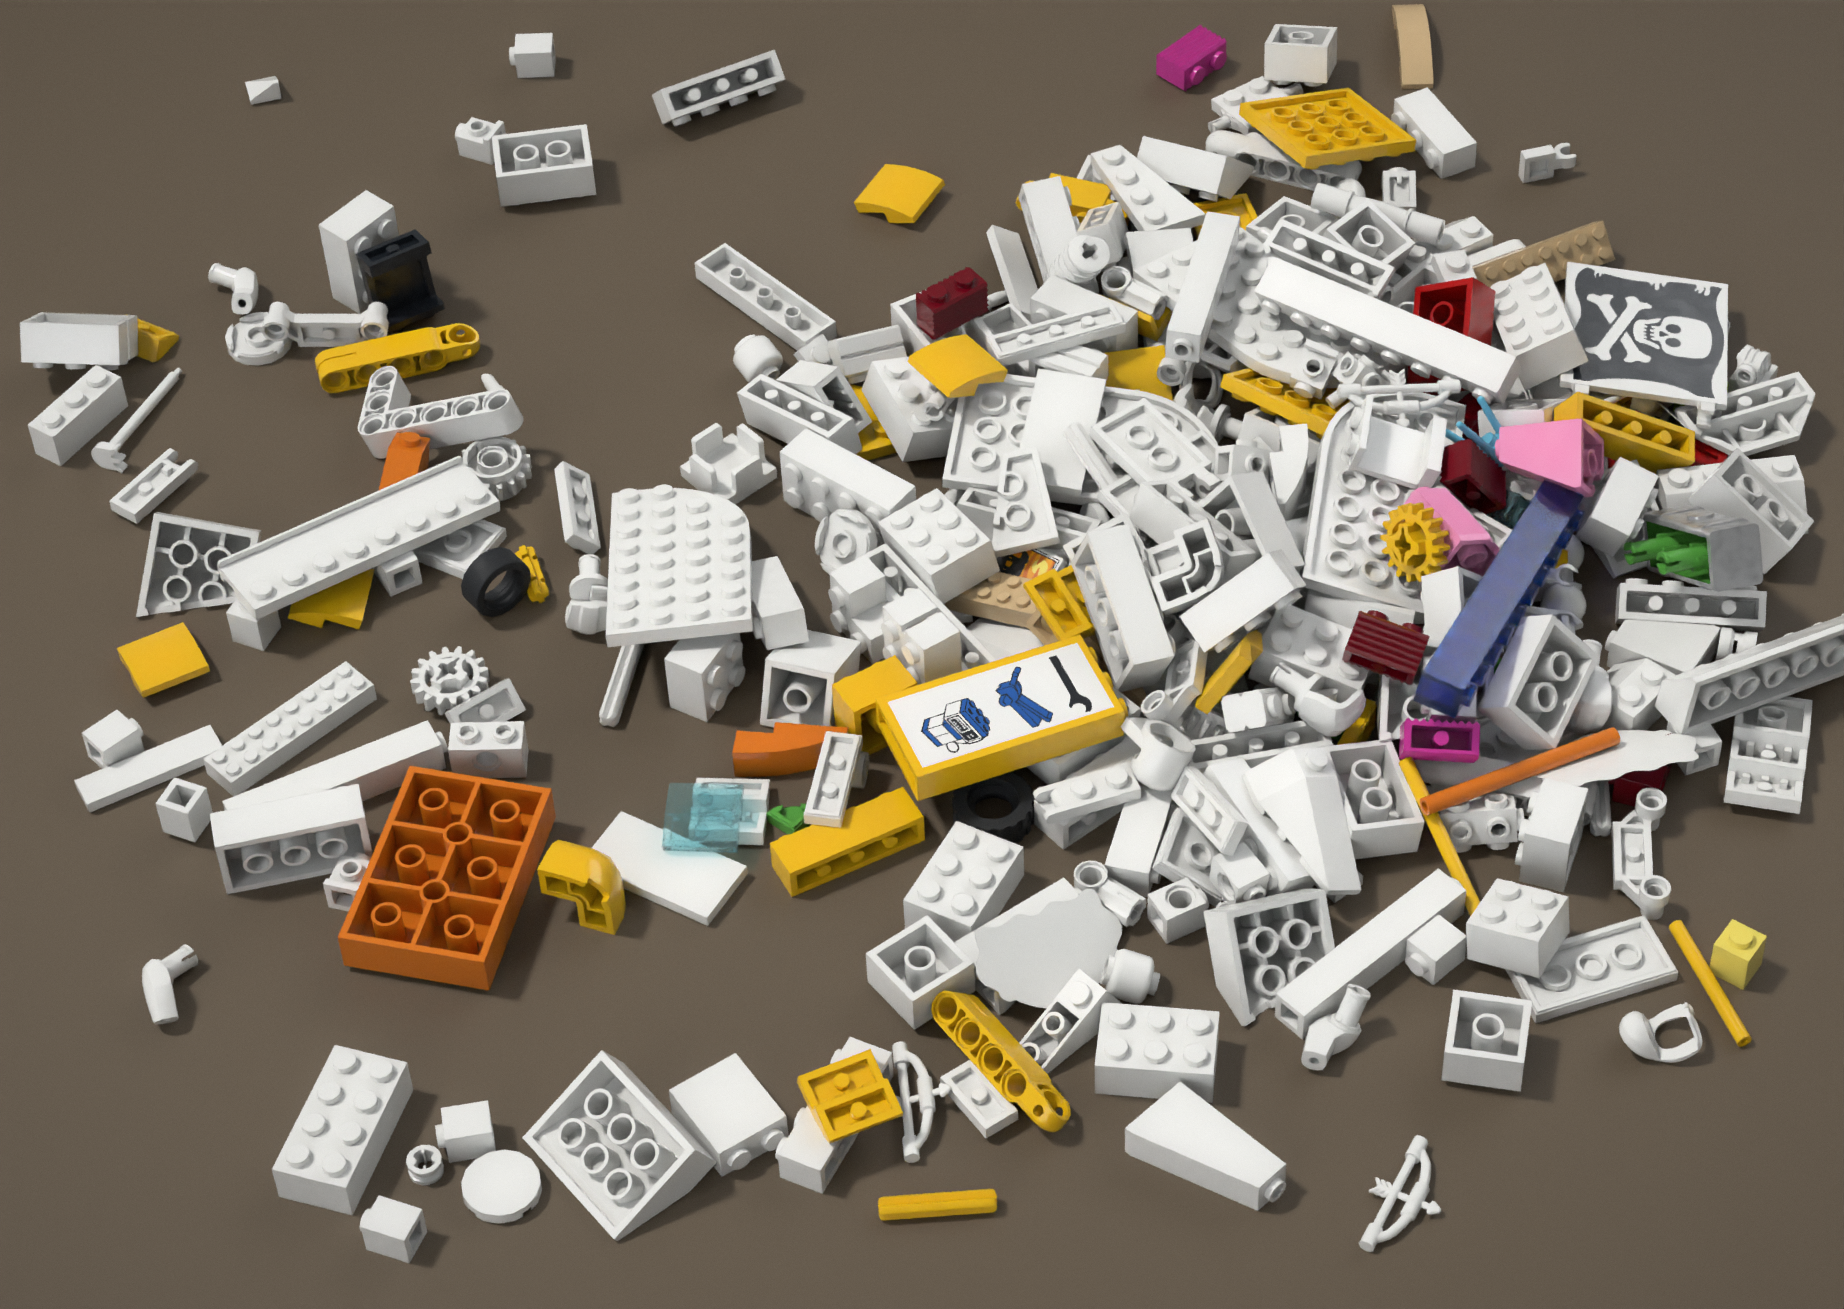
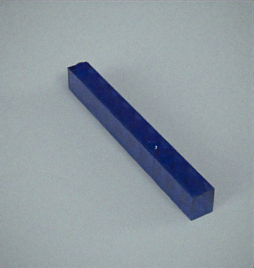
M1547 480L1542 482L1423 670L1413 701L1453 718H1456L1463 705L1470 707L1478 686L1482 687L1488 676L1489 665L1495 666L1503 648L1502 645H1508L1515 626L1519 625L1522 617L1525 615L1527 606H1532L1539 587L1542 588L1544 586L1550 569L1555 568L1562 549L1566 550L1573 532L1579 529L1585 511L1580 510L1584 498L1583 495Z

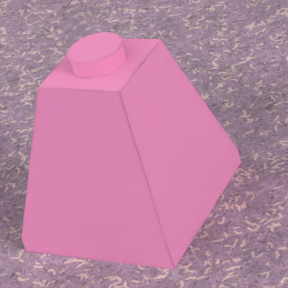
M1582 418L1499 427V439L1495 442L1496 457L1511 472L1585 498L1593 497L1596 489L1592 483L1593 481L1601 480L1604 474V439Z
M1420 487L1415 489L1404 504L1421 502L1424 504V509L1432 507L1434 509L1433 518L1442 517L1443 519L1440 525L1441 531L1446 530L1449 533L1444 538V543L1450 545V550L1443 552V555L1448 559V563L1440 565L1441 570L1459 566L1489 578L1491 573L1505 559L1489 533L1446 488Z

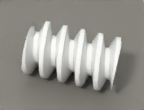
M1079 235L1073 238L1052 262L1049 275H1054L1086 288L1109 262V246L1104 239L1097 236Z

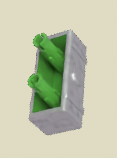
M1685 505L1645 513L1643 516L1645 540L1626 542L1624 544L1625 551H1632V553L1624 554L1629 565L1647 561L1649 571L1664 577H1671L1701 586L1707 590L1720 592L1761 584L1763 581L1759 526L1756 523L1749 522L1747 519L1733 518L1714 513L1699 506Z

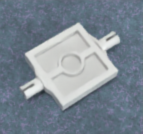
M1263 76L1253 79L1246 84L1211 99L1212 110L1221 117L1208 122V129L1211 133L1227 128L1240 131L1243 135L1251 132L1261 133L1239 115L1240 103L1303 94V88L1298 82L1283 89L1276 87L1269 80H1264Z

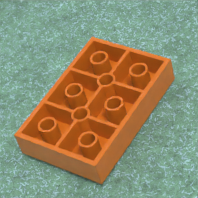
M409 766L338 935L344 966L489 991L556 818L552 789Z

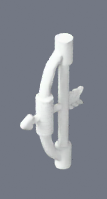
M1404 369L1399 373L1389 370L1391 385L1360 386V384H1339L1337 394L1338 398H1348L1356 406L1361 407L1364 399L1360 398L1361 395L1396 393L1397 401L1373 402L1372 411L1384 413V415L1398 414L1399 419L1396 420V424L1408 427L1410 420L1406 419L1405 414H1418L1420 411L1442 404L1451 394L1460 393L1461 384L1460 380H1438L1437 383L1405 384ZM1437 392L1440 394L1437 397L1421 402L1418 400L1404 401L1403 393Z
M896 1042L892 1045L894 1067L898 1071L900 1097L896 1096L903 1111L905 1136L902 1138L904 1160L908 1163H915L920 1159L919 1149L927 1140L931 1130L933 1113L936 1111L934 1096L940 1095L944 1097L952 1088L949 1084L940 1083L939 1088L933 1089L932 1077L928 1075L922 1060L917 1055L908 1051V1046L905 1042ZM909 1062L913 1065L918 1075V1094L911 1097L907 1068L910 1065ZM919 1101L920 1112L923 1116L920 1132L916 1136L914 1135L911 1103Z
M1419 1135L1414 1136L1405 1154L1406 1160L1393 1185L1390 1182L1375 1177L1377 1186L1368 1191L1376 1196L1386 1197L1374 1222L1369 1223L1359 1242V1246L1363 1250L1372 1252L1377 1243L1397 1236L1411 1221L1415 1220L1421 1208L1426 1209L1428 1215L1441 1212V1208L1435 1201L1431 1203L1425 1202L1430 1191L1429 1183L1431 1178V1162L1426 1152L1429 1143L1426 1138ZM1420 1161L1419 1182L1415 1183L1410 1195L1402 1193L1401 1190L1412 1168ZM1396 1199L1405 1201L1406 1203L1400 1212V1218L1390 1228L1383 1231L1382 1226Z

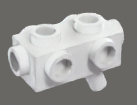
M1347 351L1331 373L1339 380L1340 384H1360V386L1391 385L1389 372L1384 369L1381 374L1377 373L1376 371L1380 366L1364 354L1358 359ZM1336 390L1325 399L1329 406L1335 409L1348 398H1338Z
M1491 793L1485 797H1477L1439 811L1441 820L1458 853L1469 851L1472 845L1487 844V847L1493 850L1507 848L1509 842H1518L1517 831H1519L1524 818L1523 808L1516 809L1514 795Z

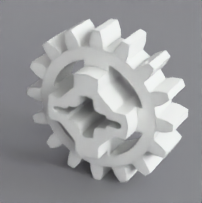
M460 646L454 652H449L447 647H443L442 654L439 655L430 651V659L428 661L419 659V668H414L411 671L413 679L410 680L417 704L424 703L425 710L428 712L436 707L439 715H443L446 709H452L489 688L488 667H485L484 659L482 657L476 658L475 651L473 650L463 654L462 647ZM470 674L473 676L472 680L469 679ZM428 681L431 682V686H430V687H428V685H427V684H428Z

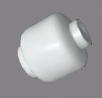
M753 334L746 336L735 346L733 362L747 382H751L759 374L774 380L778 378L783 357L769 338Z
M1120 949L1114 956L1108 955L1103 967L1100 984L1105 985V990L1116 999L1140 1004L1144 1001L1147 994L1154 996L1158 987L1160 973L1154 972V960L1150 956L1127 949Z

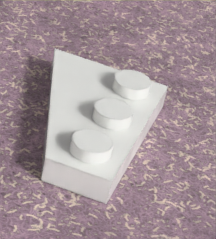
M1037 445L1002 453L997 490L998 499L996 512L994 513V529L991 541L996 558L1060 543Z

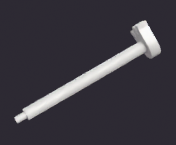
M176 368L174 372H170L110 442H99L92 449V458L99 466L123 473L128 467L123 462L126 455L117 451L177 383L179 375L182 373L180 368Z

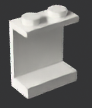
M1367 395L1362 406L1354 408L1350 418L1349 427L1354 428V431L1350 434L1345 453L1350 454L1348 469L1412 489L1420 487L1432 488L1441 472L1447 419L1434 415L1425 433L1372 417L1374 397Z

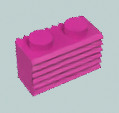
M1200 24L1156 55V75L1187 91L1192 85L1195 86L1201 83L1204 77L1212 73L1213 70L1216 71L1223 67L1227 59V41L1225 38L1222 39L1220 35L1217 36L1216 33H1212L1211 30H1207L1206 27L1203 28Z
M1408 717L1400 726L1399 759L1412 757L1413 760L1474 763L1479 759L1480 724L1477 721L1474 724L1470 721L1465 724L1461 720L1457 724L1455 720L1451 723L1445 720L1442 723L1439 719L1436 722L1432 719L1427 722L1424 718L1421 721L1417 718L1411 721Z

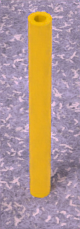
M1681 920L1672 922L1669 925L1670 932L1739 1047L1746 1046L1751 1042L1752 1038Z

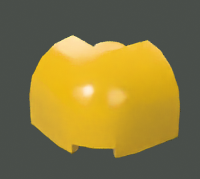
M562 840L555 841L547 850L537 869L541 893L576 902L580 926L615 935L626 910L623 882L617 866L611 857L598 850Z

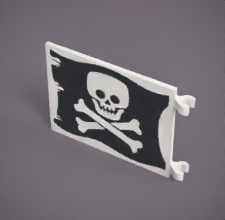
M1567 262L1564 304L1588 358V362L1560 374L1559 387L1571 388L1573 394L1581 392L1589 395V391L1696 406L1698 409L1696 427L1710 429L1711 417L1714 415L1715 409L1726 410L1728 284Z

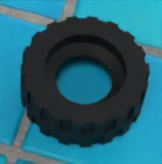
M1011 771L955 789L953 792L954 824L958 821L1013 843H1019L1025 835L1030 833L1031 825L1034 824V796L1032 795L1031 786L1027 785L1026 780L1022 776L1016 775L1015 772ZM999 798L1010 802L1012 810L1009 815L1003 818L987 819L976 814L975 806L982 800Z

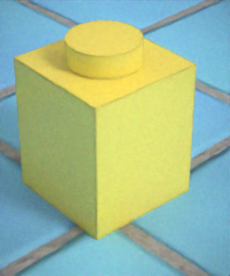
M1732 919L1713 945L1710 969L1714 976L1744 990L1762 964L1767 936Z

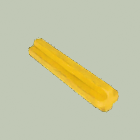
M994 1189L884 1196L878 1200L879 1217L884 1221L993 1213L997 1211V1194Z

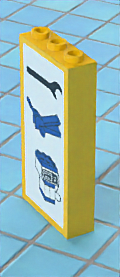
M1080 634L875 698L876 723L917 801L1124 736L1121 725L1126 717H1128L1127 706L1122 698H1117L1109 674L1101 671L1098 666L1095 650L1093 647H1087Z

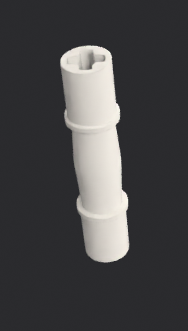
M1318 183L1312 196L1311 208L1342 218L1367 198L1355 195V191L1352 190L1346 191ZM1368 198L1410 238L1436 246L1439 244L1443 235L1445 220L1416 212L1412 208L1405 210L1383 201Z

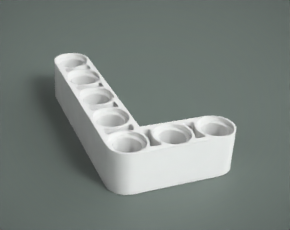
M385 366L376 370L370 377L358 424V432L372 455L379 459L386 458L388 447L397 432H414L421 437L430 438V449L511 434L522 426L524 418L511 394L505 389L409 406L411 393L395 367Z

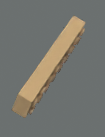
M1596 221L1475 265L1472 268L1477 280L1491 288L1493 284L1499 281H1506L1521 274L1529 267L1538 266L1546 263L1554 282L1566 278L1567 262L1600 266L1614 261L1615 257L1604 222Z
M997 572L944 604L949 610L1025 628H1027L1025 626L1026 622L1037 610V607L1023 587V584L1031 579Z

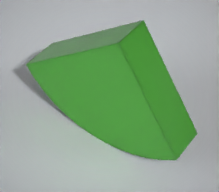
M801 803V806L783 808V805H780L766 813L767 822L786 834H792L811 825L804 823L806 804Z

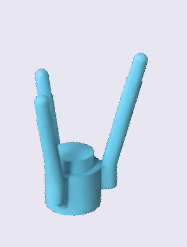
M1479 396L1477 401L1496 433L1489 432L1480 437L1461 421H1458L1456 426L1479 446V450L1487 453V457L1495 460L1498 467H1503L1504 465L1497 459L1495 453V442L1499 439V427L1501 425L1484 397ZM1446 429L1445 437L1454 443L1465 440L1449 429Z

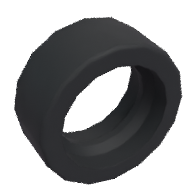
M503 547L489 549L479 555L465 572L461 584L462 595L483 616L495 617L503 615L513 609L528 590L531 580L530 569L510 549ZM506 571L502 581L493 590L486 593L490 583L498 575Z

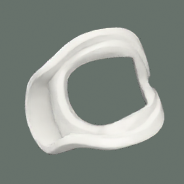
M1201 359L1199 363L1184 360L1186 373L1183 381L1179 384V390L1187 384H1192V377L1197 379L1212 378V386L1207 399L1195 400L1209 408H1215L1219 404L1224 390L1220 387L1223 378L1220 370Z
M1687 1002L1668 1008L1650 1020H1647L1644 1014L1632 1011L1621 1019L1619 1025V1032L1624 1043L1633 1052L1646 1059L1666 1063L1680 1062L1695 1055L1702 1047V1036L1698 1023L1694 1018V1009ZM1687 1017L1694 1037L1677 1047L1670 1049L1661 1048L1655 1040L1656 1030L1668 1021Z

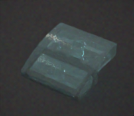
M670 783L664 817L663 850L738 853L744 785Z

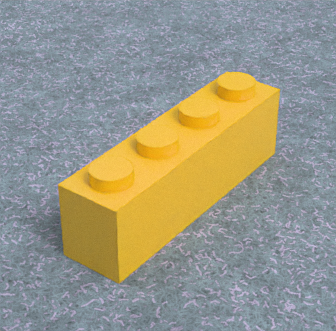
M1576 392L1554 408L1553 421L1582 418L1604 439V457L1616 461L1619 457L1628 461L1637 459L1640 467L1657 474V470L1688 467L1695 462V431L1581 392Z
M904 787L883 793L875 799L848 808L845 811L841 828L812 824L809 827L784 835L778 840L771 842L772 867L791 897H794L925 841L924 816Z

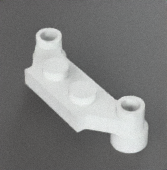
M274 302L270 305L269 313L263 320L262 334L268 340L276 342L283 341L289 337L298 343V347L344 346L387 336L389 327L387 320L388 308L381 302H373L368 306V310L361 314H295L290 311L285 303Z
M1171 614L1164 617L1163 624L1167 634H1170L1174 639L1176 652L1168 665L1165 690H1156L1150 693L1143 700L1141 711L1149 720L1163 721L1178 730L1183 723L1181 715L1198 695L1202 694L1208 652L1204 653L1192 634L1185 630V626L1175 615Z
M1644 788L1639 791L1636 797L1635 809L1621 822L1613 821L1611 830L1613 890H1622L1640 907L1642 916L1645 915L1649 920H1657L1662 917L1664 906L1668 904L1671 893V885L1668 880L1661 876L1653 875L1651 832L1659 827L1660 818L1665 814L1667 804L1666 795L1656 788Z

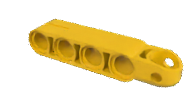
M462 323L437 328L426 327L326 349L315 358V366L322 389L329 393H339L367 387L371 375L376 370L385 366L395 367L402 379L438 371L445 367L447 363L475 356L480 349V338L474 328ZM459 330L465 331L462 335L456 334Z
M942 991L937 994L931 1008L934 1020L998 1092L1009 1102L1017 1103L1039 1128L1048 1132L1061 1130L1071 1116L1069 1103L1051 1084L1048 1074L975 995L952 991ZM1058 1108H1062V1116L1056 1113Z

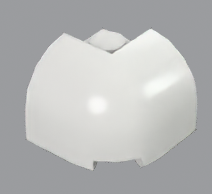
M1208 518L1174 530L1175 539L1144 550L1153 576L1151 581L1161 610L1166 616L1193 607L1217 590L1222 583L1225 571L1223 556Z

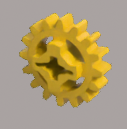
M1421 502L1400 505L1398 509L1390 511L1388 514L1391 520L1383 521L1382 524L1387 530V534L1380 535V539L1387 542V547L1382 550L1383 554H1389L1391 557L1387 565L1389 567H1398L1396 576H1406L1407 582L1417 580L1421 582V576L1442 571L1440 565L1448 563V559L1443 555V552L1450 550V545L1444 543V538L1449 533L1446 530L1441 531L1440 525L1443 522L1442 517L1434 519V509L1432 507L1424 509V504Z

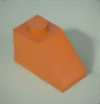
M414 432L396 433L388 447L379 490L428 469L430 438L421 437Z

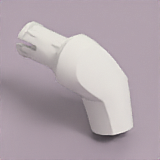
M214 263L209 270V282L233 290L234 293L231 301L233 313H250L258 299L259 286L256 273L247 267L236 270L222 266L219 263Z
M186 944L162 960L151 959L142 969L143 991L155 1025L174 1022L179 1018L173 990L174 979L198 965L197 955L182 961L184 957L194 952Z
M1349 984L1337 1013L1323 1016L1309 1026L1301 1057V1062L1305 1067L1311 1070H1323L1332 1055L1349 1048L1357 1040L1362 1031L1358 1021L1367 1001L1371 997L1369 991L1358 985Z

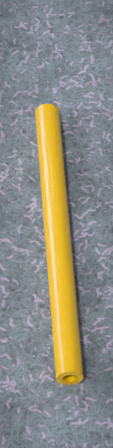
M1407 757L1398 764L1420 808V798L1430 794L1413 758ZM1420 808L1451 877L1457 879L1463 888L1466 889L1465 906L1471 916L1479 905L1480 900L1438 812L1426 816Z

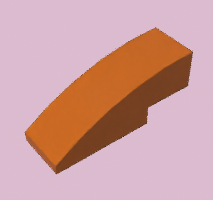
M775 722L773 733L737 731L732 751L735 777H767L815 769L826 731L848 733V727Z

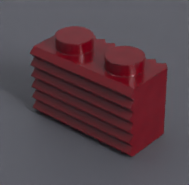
M965 267V270L954 273V276L949 275L948 279L944 278L943 282L938 281V284H933L927 287V290L916 293L917 326L932 340H935L989 311L987 308L989 306L987 303L989 301L987 298V282L973 269Z
M1470 439L1460 440L1444 447L1442 472L1440 473L1442 478L1439 481L1470 509L1475 508L1485 515L1504 509L1506 506V471L1502 470V467H1498L1495 460L1487 457V453L1479 450V446H1476V443H1473Z
M1369 610L1367 613L1359 611L1342 660L1352 665L1363 667L1366 670L1377 672L1380 675L1391 677L1394 680H1399L1401 683L1412 685L1430 636L1423 634L1424 630L1415 624L1403 623L1401 626L1388 621V616L1379 611Z

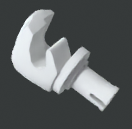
M1187 384L1177 392L1173 402L1183 406L1201 420L1212 433L1217 443L1224 436L1233 440L1238 439L1243 421L1231 417L1230 406L1221 404L1215 411L1198 403L1194 398L1193 384Z
M586 554L579 558V575L569 585V593L572 599L566 608L565 623L566 627L571 630L590 635L606 630L608 579L600 574L601 559L594 554Z
M1590 639L1583 640L1587 646L1600 656L1602 651L1601 643ZM1600 658L1566 726L1571 732L1577 734L1599 732L1610 715L1612 690L1608 673L1599 666Z
M1280 662L1279 666H1276L1269 679L1272 684H1276L1295 697L1294 709L1299 712V717L1328 737L1337 736L1349 728L1361 716L1366 705V698L1362 689L1359 688L1345 702L1337 703L1335 700L1338 690L1323 689L1325 684V677L1323 675L1315 673L1307 679L1288 667L1284 662Z

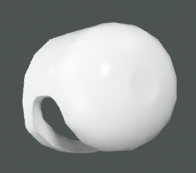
M1147 720L1141 730L1143 735L1142 750L1140 753H1136L1132 759L1131 768L1133 774L1142 784L1151 789L1160 791L1171 790L1175 788L1186 765H1189L1196 748L1188 737L1172 725L1160 720ZM1151 732L1169 736L1173 741V747L1162 743Z

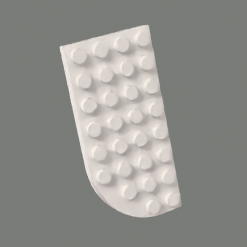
M1239 226L1238 245L1209 330V339L1250 369L1290 384V376L1307 339L1339 351L1338 363L1348 351L1358 359L1363 354L1380 366L1376 371L1379 374L1384 369L1387 372L1389 370L1395 372L1407 366L1401 362L1399 365H1393L1382 359L1380 353L1369 350L1368 353L1362 352L1354 348L1349 340L1339 337L1338 340L1331 339L1322 334L1320 328L1309 325V327L1300 326L1290 319L1291 316L1282 312L1279 315H1274L1264 310L1260 306L1261 302L1254 292L1269 265L1263 248L1264 243ZM1197 240L1133 270L1134 279L1167 294L1166 307L1172 311L1174 310ZM1309 366L1307 367V370L1314 373L1318 371ZM1332 375L1327 388H1338L1339 380Z
M1006 374L1004 382L978 384L974 396L958 397L942 487L960 490L975 487L997 492L1002 453L1019 450L1036 380L1035 377ZM1106 386L1098 422L1145 397L1186 438L1203 429L1217 443L1204 423L1183 406L1152 393ZM1093 441L1118 479L1128 474ZM1088 471L1081 497L1048 492L1050 501L1078 505L1096 502L1106 508L1097 499L1100 489Z
M1423 392L1403 393L1404 401L1418 400L1421 402L1437 397ZM1396 393L1369 395L1374 397L1373 402L1376 403L1397 401ZM1362 395L1360 398L1365 400L1367 395ZM1446 400L1442 404L1420 411L1418 414H1405L1406 419L1410 420L1407 428L1425 433L1435 415L1447 419L1446 429L1462 438L1463 432L1457 428L1456 423L1458 421L1464 423L1466 405ZM1350 401L1334 415L1320 441L1302 554L1305 566L1300 569L1299 575L1307 585L1305 588L1342 599L1378 602L1416 610L1415 621L1424 623V608L1421 602L1422 581L1407 582L1406 576H1396L1398 567H1389L1387 565L1391 557L1389 554L1382 553V550L1387 547V542L1380 539V535L1387 534V530L1382 524L1383 521L1391 520L1388 513L1403 505L1415 489L1348 469L1350 454L1345 453L1348 438L1354 431V428L1349 427V422L1354 408L1358 407ZM1374 411L1371 413L1372 417L1394 424L1399 419L1398 414L1384 415V413ZM1445 437L1444 447L1454 444L1453 441ZM1440 474L1432 488L1438 486L1439 484H1442L1439 481L1442 478Z
M666 484L658 485L653 489L636 490L627 488L620 492L612 493L606 613L607 647L753 631L751 534L748 519L736 504L709 492L672 488V486Z

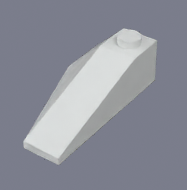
M1291 748L1245 771L1242 778L1254 806L1261 815L1268 814L1279 827L1276 831L1277 835L1283 842L1287 840L1291 842L1301 855L1299 862L1321 889H1325L1326 895L1359 894L1361 885L1338 778L1325 748Z

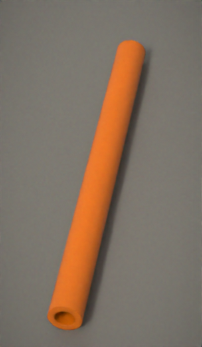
M1614 727L1605 729L1422 797L1419 801L1420 808L1426 816L1616 746L1620 744V735Z

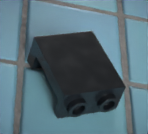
M416 229L356 253L369 305L373 302H381L388 308L387 320L389 327L387 333L400 331L411 323L431 318L435 313L445 309L443 301L436 295L427 260V255L432 254L430 244Z

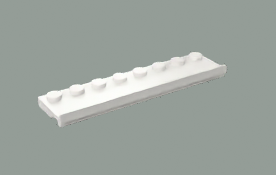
M457 456L225 557L217 563L218 572L220 573L221 580L229 583L234 589V594L257 620L500 511V501L463 462V458Z

